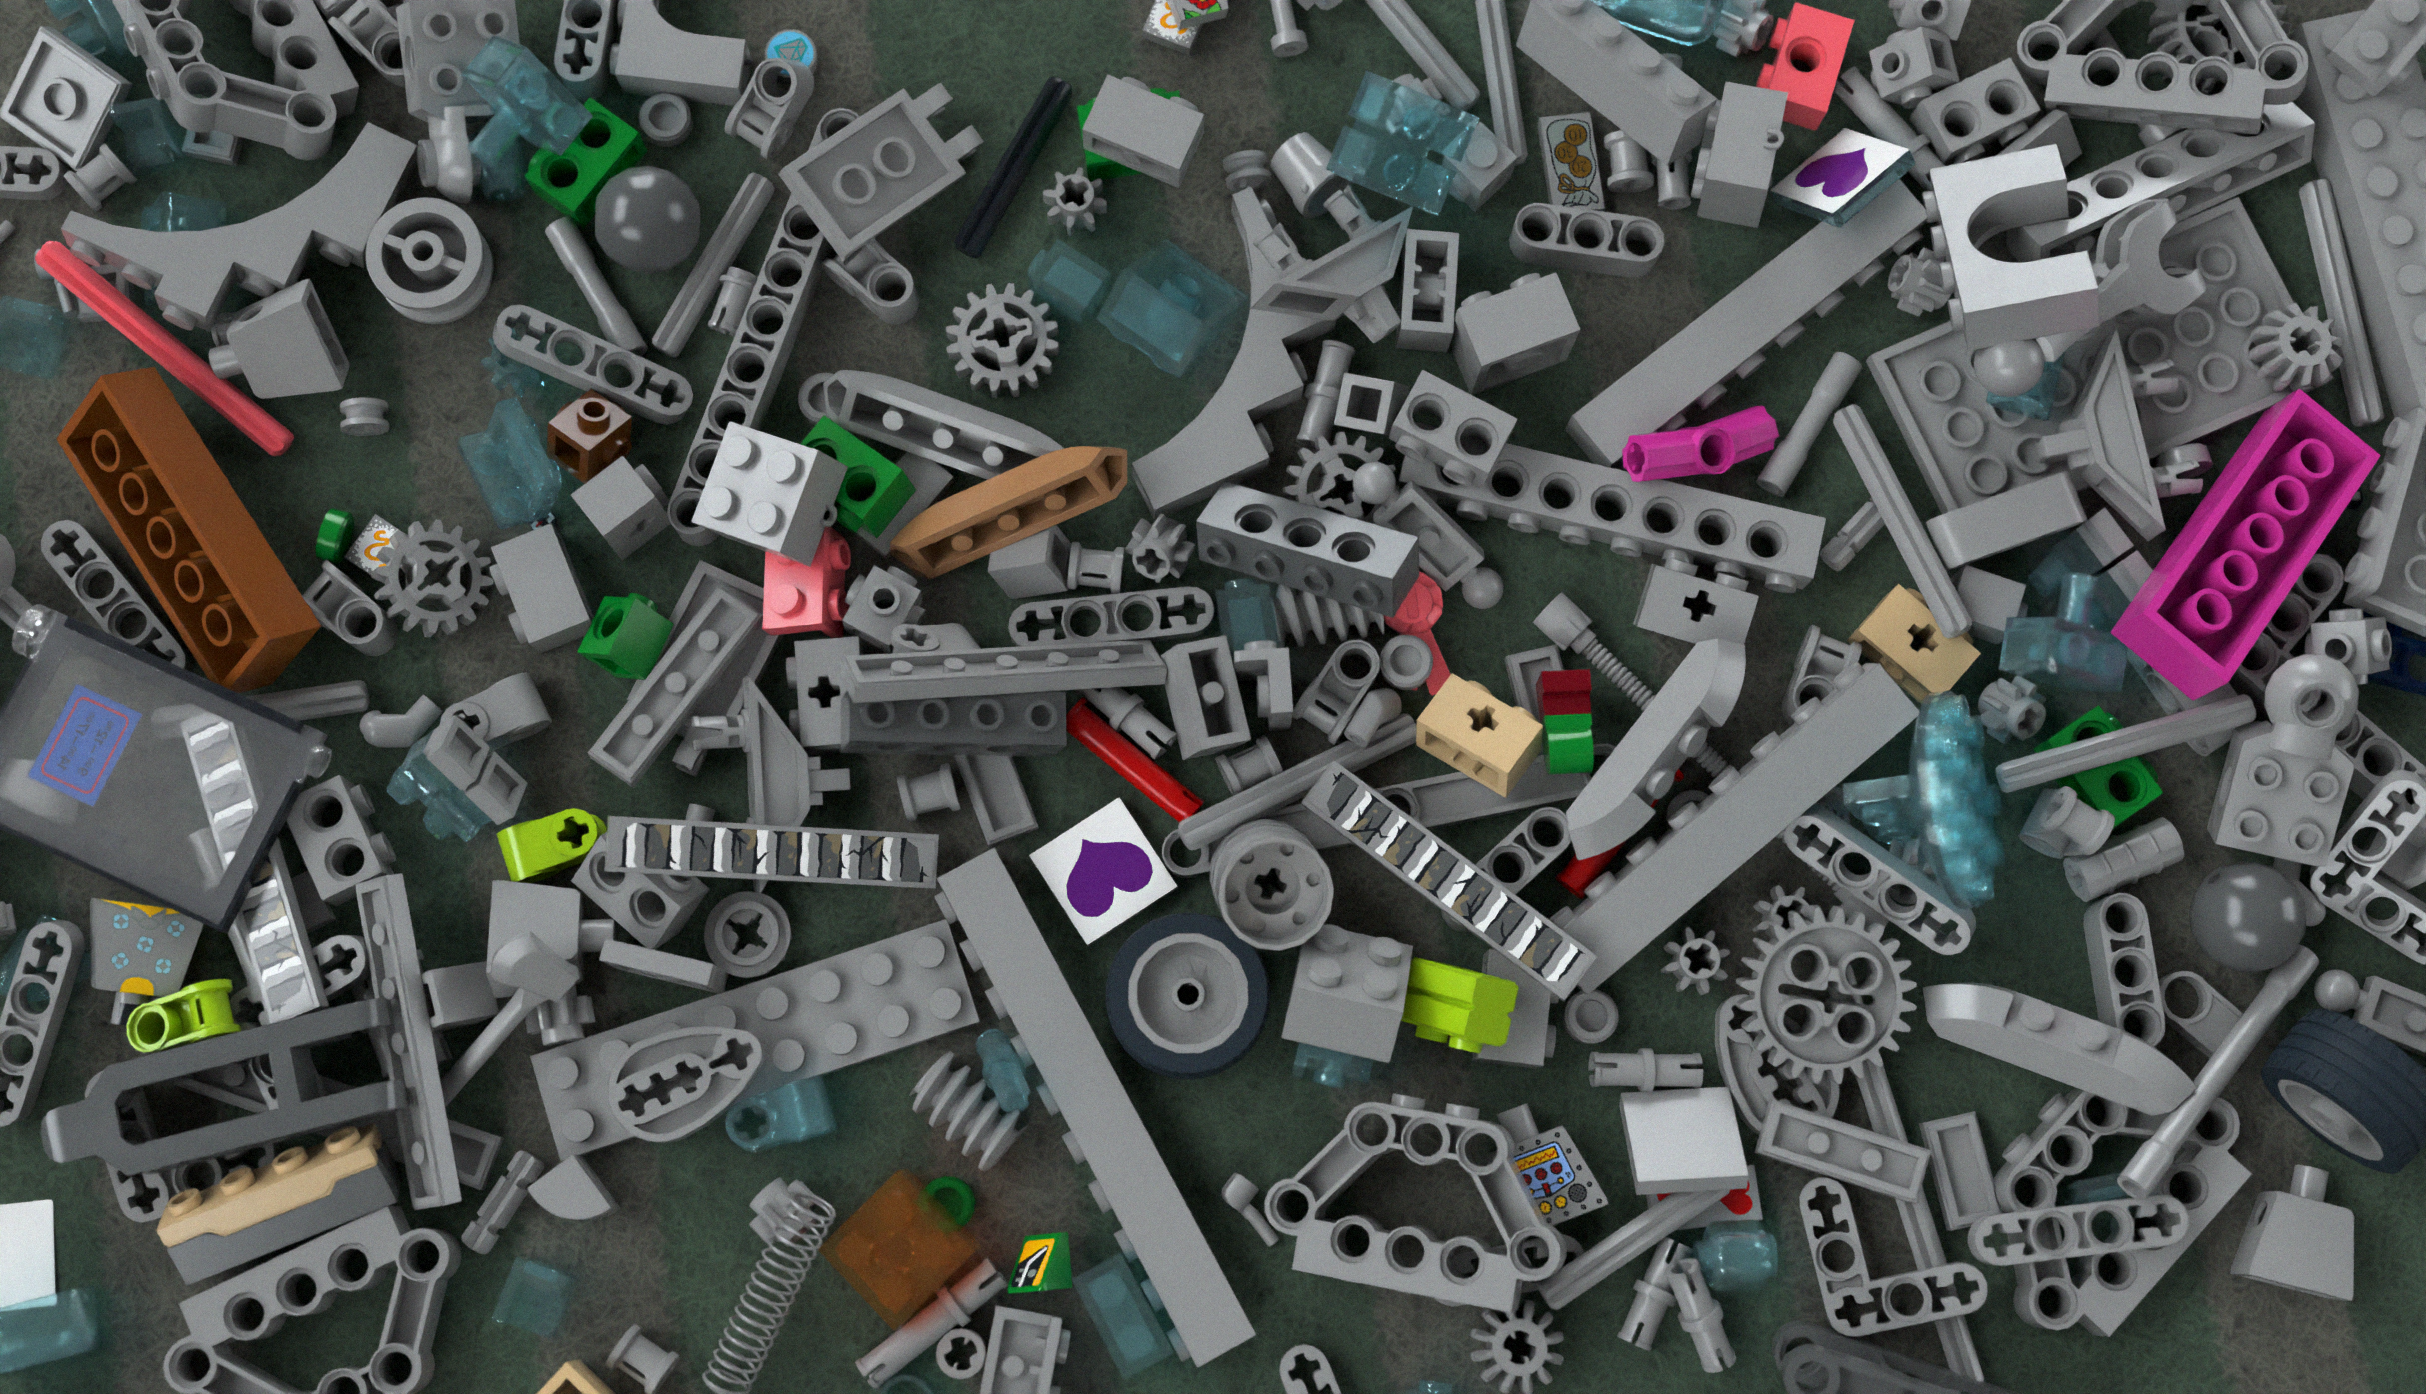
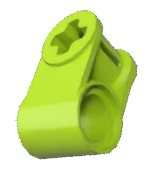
M572 808L541 819L513 825L499 831L496 835L511 881L531 884L549 878L561 870L582 864L598 838L607 832V826L598 816L589 814L581 809ZM577 824L589 828V833L582 836V846L570 842L569 837L577 833Z
M214 979L198 982L184 987L180 992L138 1006L129 1016L126 1025L129 1043L136 1050L143 1053H158L240 1032V1025L234 1024L228 993L233 990L232 981L229 979Z

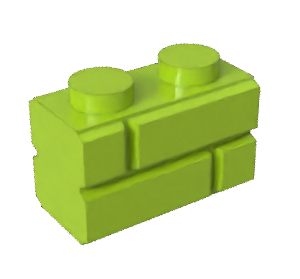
M1414 957L1410 963L1401 1021L1417 1025L1415 1032L1417 1037L1447 1043L1448 1035H1450L1448 1046L1469 1052L1481 1053L1483 1044L1498 1047L1506 1044L1512 1020L1508 1017V1014L1514 1011L1519 986L1511 980L1447 963Z

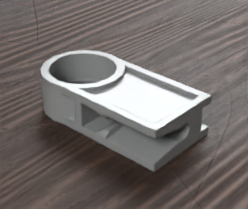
M2179 971L2164 975L2158 981L2165 1022L2210 1059L2243 1013L2211 987L2203 977L2194 972ZM2174 979H2182L2191 983L2199 998L2198 1008L2189 1018H2179L2172 1014L2166 1005L2165 990Z

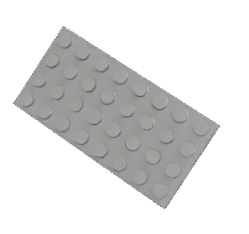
M2239 197L2176 223L2161 239L2158 251L2161 267L2164 270L2168 268L2188 270L2199 268L2206 284L2204 293L2176 314L2123 311L2104 321L2100 326L2093 328L2070 345L2055 362H2049L2048 368L2043 370L2040 380L2035 385L2036 393L2040 398L2037 412L2030 411V402L2025 393L2019 395L2024 401L2025 410L1995 401L1998 395L1985 389L1976 376L1974 359L1977 350H1967L1963 330L1953 332L1951 321L1894 344L1868 357L1866 363L1942 514L2065 471H2069L2077 493L2091 487L2079 476L2078 469L2070 470L2068 460L2038 464L2034 444L2040 442L2043 436L2061 433L2060 424L2069 421L2100 342L2116 327L2127 367L2158 363L2167 359L2172 360L2175 365L2164 375L2155 378H2178L2176 392L2134 398L2149 461L2158 458L2168 450L2193 443L2264 412L2293 392L2289 385L2282 391L2273 392L2274 378L2270 375L2262 379L2256 378L2257 371L2263 367L2262 363L2247 359L2249 351L2256 346L2249 339L2255 328L2262 326V318L2272 310L2281 312L2288 304H2294ZM2096 259L2090 261L2091 266L2095 264ZM2293 344V350L2299 353V349ZM2329 372V373H2330L2329 380H2328L2326 383H2324L2323 385L2327 384V383L2330 382L2332 379H2334L2333 376H2332V374H2331V372ZM2046 375L2043 390L2041 391V381ZM2310 385V388L2307 391H2305V393L2312 391L2318 387H2312Z

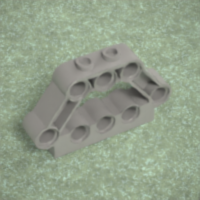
M127 0L126 25L123 27L127 45L135 57L142 56L148 67L146 70L147 80L157 100L164 99L176 121L189 131L202 133L215 130L284 148L288 154L297 159L306 161L317 160L326 155L331 148L336 119L350 115L355 111L359 85L313 0H230V3L237 11L249 16L252 22L251 40L253 46L261 54L270 57L275 64L273 79L275 85L223 72L212 64L205 62L202 56L203 37L201 31L193 23L182 19V16L194 0ZM146 8H156L162 11L155 12L148 10ZM269 23H278V24H281V25H283V26H282V27L273 26V25H271V24H269ZM169 51H180L185 53V55H176ZM292 65L304 66L307 69H297L294 68ZM192 94H203L209 98L200 99L192 96ZM299 122L312 123L317 127H306L299 124Z
M2064 0L2044 20L2028 25L2020 33L2017 41L2018 59L2024 76L2032 83L2047 86L2044 99L2046 114L2048 115L2054 109L2067 112L2069 118L2260 134L2264 104L2281 105L2297 99L2306 86L2309 67L2308 55L2304 47L2287 37L2266 0ZM2138 1L2154 2L2155 6L2160 10L2168 13L2182 12L2191 5H2203L2219 16L2250 69L2233 68L2230 62L2218 56L2204 57L2196 61L2195 64H2182L2171 54L2164 52H2152L2143 56L2140 60L2125 59L2120 52L2108 47L2097 48L2086 56L2077 54L2124 8H2129ZM2041 45H2052L2058 49L2057 54L2047 61H2038L2031 57L2032 52ZM2283 63L2292 67L2295 73L2286 80L2278 81L2271 79L2265 71L2274 64ZM2108 69L2118 74L2115 82L2108 86H2097L2090 81L2091 77L2100 70ZM2153 74L2167 75L2172 80L2167 88L2160 91L2149 90L2143 85L2144 81ZM2209 78L2219 79L2226 85L2224 90L2216 95H2205L2197 89V86L2202 81Z
M2079 1088L2073 1089L2065 1097L2061 1093L2056 1094L2039 1111L2037 1117L2043 1122L2030 1136L2026 1133L2020 1134L2002 1154V1157L2007 1162L1993 1179L1996 1187L1995 1194L2002 1213L2055 1207L2056 1185L2064 1176L2079 1174L2088 1167L2092 1160V1145L2100 1136L2118 1135L2151 1139L2170 1112L2152 1116ZM2092 1097L2100 1101L2105 1111L2104 1119L2099 1126L2091 1123L2086 1113L2087 1103ZM2217 1097L2206 1112L2212 1123V1131L2209 1137L2206 1139L2201 1137L2195 1127L2182 1145L2185 1148L2183 1153L2172 1163L2150 1193V1195L2173 1197L2169 1189L2171 1178L2176 1173L2183 1178L2187 1191L2181 1204L2185 1207L2189 1216V1227L2185 1236L2178 1243L2169 1246L2107 1253L2113 1258L2117 1267L2116 1275L2109 1283L2103 1281L2098 1272V1262L2106 1253L2077 1257L2075 1264L2076 1274L2072 1278H2070L2066 1258L2013 1264L2018 1284L2014 1291L2013 1303L2016 1313L2023 1322L2035 1328L2061 1330L2069 1328L2078 1321L2092 1335L2111 1336L2252 1175L2227 1151L2235 1142L2240 1131L2238 1113L2229 1102ZM2056 1137L2063 1139L2070 1151L2069 1159L2063 1166H2060L2053 1160L2050 1152L2051 1144ZM2022 1176L2027 1178L2034 1188V1198L2027 1206L2022 1205L2017 1200L2014 1192L2015 1184ZM2156 1205V1214L2147 1216L2151 1223V1227L2159 1228L2161 1236H2163V1226L2171 1224V1217L2169 1213H2160L2158 1205ZM2129 1206L2127 1209L2131 1214L2132 1207ZM2114 1215L2111 1219V1234L2103 1243L2112 1242L2119 1232V1224ZM2052 1217L2043 1219L2037 1227L2038 1241L2048 1250L2057 1249L2063 1242L2059 1222ZM2023 1219L2018 1220V1224L2020 1225L2021 1229L2023 1226ZM2022 1232L2007 1233L2009 1244L2024 1243ZM2134 1233L2133 1241H2136L2137 1237ZM2024 1243L2023 1254H2028V1249ZM2047 1286L2055 1292L2058 1300L2057 1308L2048 1317L2042 1313L2038 1305V1296Z
M1394 1093L1391 1104L1365 1102L1356 1106L1348 1114L1344 1129L1293 1178L1277 1182L1268 1191L1265 1199V1214L1269 1223L1280 1232L1297 1236L1292 1270L1512 1313L1518 1310L1523 1280L1540 1281L1556 1274L1563 1266L1567 1256L1566 1243L1562 1234L1555 1227L1547 1224L1514 1159L1515 1143L1511 1134L1501 1125L1478 1120L1480 1111L1478 1108L1447 1103L1445 1113L1424 1110L1425 1099ZM1374 1114L1382 1116L1388 1125L1387 1138L1382 1144L1377 1146L1371 1144L1364 1135L1365 1122ZM1429 1123L1435 1125L1443 1136L1441 1149L1432 1156L1424 1154L1417 1144L1419 1130ZM1483 1133L1490 1135L1495 1140L1498 1148L1496 1159L1487 1166L1478 1164L1471 1154L1473 1140ZM1395 1149L1403 1150L1411 1161L1420 1165L1441 1164L1449 1159L1458 1160L1459 1164L1467 1172H1470L1507 1245V1252L1492 1250L1483 1238L1475 1235H1463L1448 1241L1438 1240L1429 1228L1422 1225H1407L1392 1231L1386 1230L1376 1218L1367 1214L1346 1216L1339 1220L1325 1218L1326 1208L1378 1158ZM1294 1190L1302 1192L1308 1200L1309 1210L1301 1221L1292 1219L1285 1207L1287 1196ZM1354 1224L1362 1226L1370 1237L1368 1250L1362 1256L1353 1254L1345 1243L1347 1230ZM1406 1235L1417 1237L1423 1244L1424 1257L1418 1266H1410L1400 1257L1399 1245ZM1531 1235L1543 1238L1549 1246L1550 1256L1548 1262L1543 1267L1529 1265L1522 1255L1523 1243ZM1461 1245L1471 1247L1479 1257L1478 1270L1472 1277L1461 1275L1453 1265L1454 1252Z
M388 1205L180 1302L179 1305L191 1335L179 1340L167 1352L163 1365L165 1379L172 1388L186 1394H339V1386L347 1377L356 1381L360 1394H416L428 1385L434 1374L435 1362L431 1349L448 1279L456 1273L460 1266L462 1257L460 1244L454 1235L446 1230L420 1228L411 1231L401 1206ZM427 1241H431L436 1245L440 1255L436 1267L430 1272L423 1270L417 1260L418 1250ZM357 1250L362 1251L366 1255L369 1263L367 1273L359 1281L350 1276L347 1268L348 1259ZM398 1266L379 1349L374 1353L368 1366H351L332 1370L323 1376L316 1391H301L232 1353L229 1344L237 1340L247 1341L272 1337L280 1331L286 1317L290 1315H314L324 1312L332 1306L337 1298V1293L343 1290L361 1291L375 1288L383 1282L389 1268ZM306 1274L313 1278L317 1288L314 1299L308 1305L300 1302L296 1294L297 1283ZM253 1299L261 1303L265 1313L263 1322L255 1330L247 1324L244 1315L247 1305ZM199 1349L204 1351L210 1360L209 1372L203 1379L196 1377L191 1368L192 1357ZM399 1352L407 1355L412 1365L411 1375L404 1383L396 1381L390 1371L391 1360Z

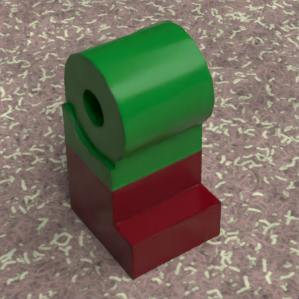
M1590 669L1541 671L1536 683L1540 724L1543 725L1542 745L1544 762L1548 775L1592 773L1594 750L1591 732L1590 692L1592 688Z

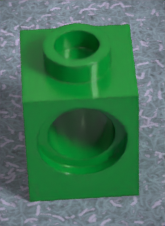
M629 593L628 597L604 596L577 652L617 678L645 680L651 673L674 624L657 613L659 606L647 597L636 593Z

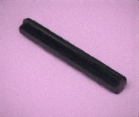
M1055 76L1048 78L955 238V248L962 254L974 259L980 257L1073 96L1072 86L1066 81Z

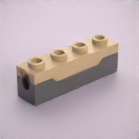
M375 1122L358 1129L355 1126L341 1128L329 1135L323 1143L305 1150L300 1146L288 1149L279 1154L270 1164L255 1170H251L249 1167L240 1168L225 1176L217 1185L199 1191L197 1188L187 1189L171 1198L165 1206L156 1231L164 1246L167 1245V1251L185 1284L190 1285L396 1203L403 1176L384 1140H381L382 1136Z

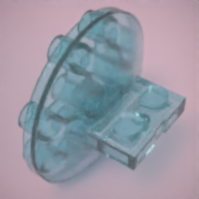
M1946 690L1929 693L1922 701L1911 739L1908 775L1844 783L1843 799L1844 805L1856 819H1860L1863 822V827L1876 841L1879 840L1882 843L1891 844L1893 840H1897L1900 843H1905L1911 840V836L1917 835L1932 872L1953 904L1960 909L1982 907L1987 900L1993 899L1995 867L2003 866L2005 863L2002 838L1999 834L1994 833L1993 816L2001 815V797L1997 785L1988 784L1980 748L1984 747L1985 743L1984 728L1980 716H1970L1969 705L1965 695L1957 696L1953 692Z

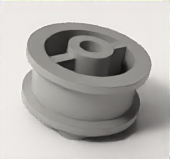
M415 198L392 207L374 225L366 245V264L373 283L395 310L406 318L419 323L444 324L466 316L482 302L492 283L494 263L487 241L466 212L455 204L442 199Z

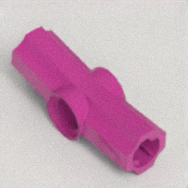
M1753 406L1698 427H1683L1673 431L1631 435L1628 438L1626 447L1622 449L1623 468L1629 472L1631 480L1634 482L1697 474H1723L1730 469L1732 464L1774 449L1775 439L1779 437L1776 421L1767 413L1764 406Z

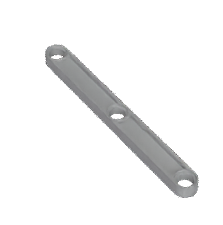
M1610 744L1593 745L1594 756L1605 755L1609 757L1616 747ZM1540 755L1535 758L1507 798L1462 772L1376 788L1374 790L1385 798L1391 796L1402 798L1409 806L1410 817L1427 830L1573 801L1576 800L1592 778L1589 773L1548 775L1544 755ZM1302 804L1282 807L1260 818L1283 821L1305 834L1317 852L1354 845ZM1179 829L1172 831L1165 838L1162 845V861L1165 868L1177 877L1192 878L1210 874L1212 856L1225 836L1201 847L1200 860L1189 868L1177 866L1170 857L1172 845L1181 839L1178 832Z

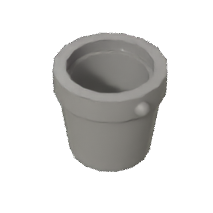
M1306 132L1299 133L1282 144L1274 154L1270 164L1272 171L1293 199L1295 208L1305 218L1309 219L1326 213L1328 209H1325L1323 206L1324 202L1337 191H1343L1348 185L1352 186L1355 177L1353 169L1343 159L1337 158Z

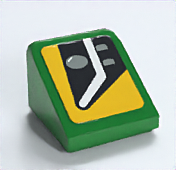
M1068 1232L1025 1236L1008 1283V1294L1072 1288Z

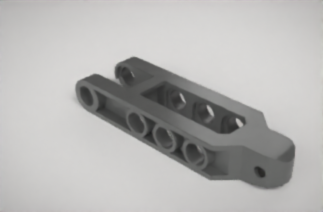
M376 998L358 1001L108 1065L86 1100L57 1107L49 1111L42 1119L41 1138L44 1151L49 1159L56 1162H82L103 1159L127 1176L139 1173L152 1175L407 1109L409 1105L403 1080L376 1083L320 1097L310 1051L312 1048L351 1039L352 1032L374 1027L392 1026L387 999ZM264 1055L269 1056L279 1108L144 1143H138L134 1139H123L118 1109L128 1107L135 1094L141 1092V1086L166 1081H187L194 1079L193 1073L223 1067L237 1068L247 1065V1059Z
M1795 1320L1787 1322L1777 1330L1772 1340L1771 1349L1774 1360L1781 1372L1783 1383L1789 1394H1961L1959 1391H1965L1970 1394H2021L1985 1381L1978 1382L1968 1376L1959 1375L1950 1369L1852 1336L1843 1335L1838 1331L1808 1321ZM1806 1337L1815 1343V1345L1806 1344L1798 1346L1785 1355L1786 1346L1794 1338ZM1905 1373L1915 1374L1918 1377H1920L1921 1380L1907 1376ZM1797 1382L1802 1383V1384H1805V1385H1808V1386H1811V1387H1814V1388H1811V1389H1810V1388H1804V1387L1800 1386Z

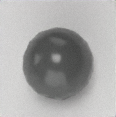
M649 165L627 168L610 178L596 197L595 237L606 255L624 269L643 274L666 272L686 261L697 246L700 237V204L689 185L669 170Z
M2241 861L2221 866L2210 872L2200 882L2190 902V930L2205 955L2223 968L2246 973H2255L2275 968L2283 964L2295 953L2306 932L2305 902L2294 883L2273 866L2252 861Z

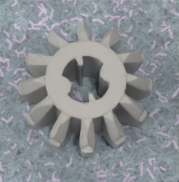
M2297 302L2288 304L2281 312L2278 310L2270 311L2262 318V326L2255 328L2249 338L2256 346L2249 351L2247 359L2261 362L2263 366L2257 371L2256 378L2262 379L2268 375L2274 378L2273 392L2282 391L2288 385L2293 392L2298 388L2305 392L2310 388V385L2312 387L2322 386L2329 380V372L2337 369L2343 360L2335 351L2343 345L2345 338L2332 336L2329 332L2333 328L2336 319H2328L2321 322L2318 320V306L2309 307L2302 312ZM2293 344L2299 349V353L2293 350Z
M1524 1300L1520 1307L1518 1318H1516L1515 1311L1512 1313L1501 1311L1503 1316L1501 1321L1494 1312L1485 1309L1481 1316L1492 1329L1488 1333L1484 1330L1473 1328L1470 1333L1472 1338L1486 1342V1348L1470 1352V1359L1474 1362L1491 1360V1363L1480 1373V1378L1488 1382L1502 1371L1499 1391L1506 1394L1511 1391L1515 1376H1517L1519 1388L1523 1394H1531L1533 1392L1530 1376L1532 1373L1542 1383L1549 1384L1552 1381V1377L1542 1367L1544 1361L1555 1365H1561L1563 1362V1356L1548 1352V1345L1558 1344L1564 1340L1562 1332L1543 1333V1330L1551 1324L1554 1318L1550 1312L1546 1311L1540 1314L1531 1322L1535 1310L1533 1301ZM1519 1330L1523 1332L1522 1341L1530 1345L1527 1356L1518 1355L1519 1362H1511V1352L1503 1348L1506 1337L1515 1339L1514 1332Z

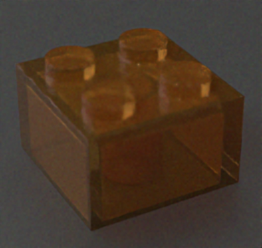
M908 1168L897 1170L817 1250L895 1331L905 1325L983 1247L927 1191Z

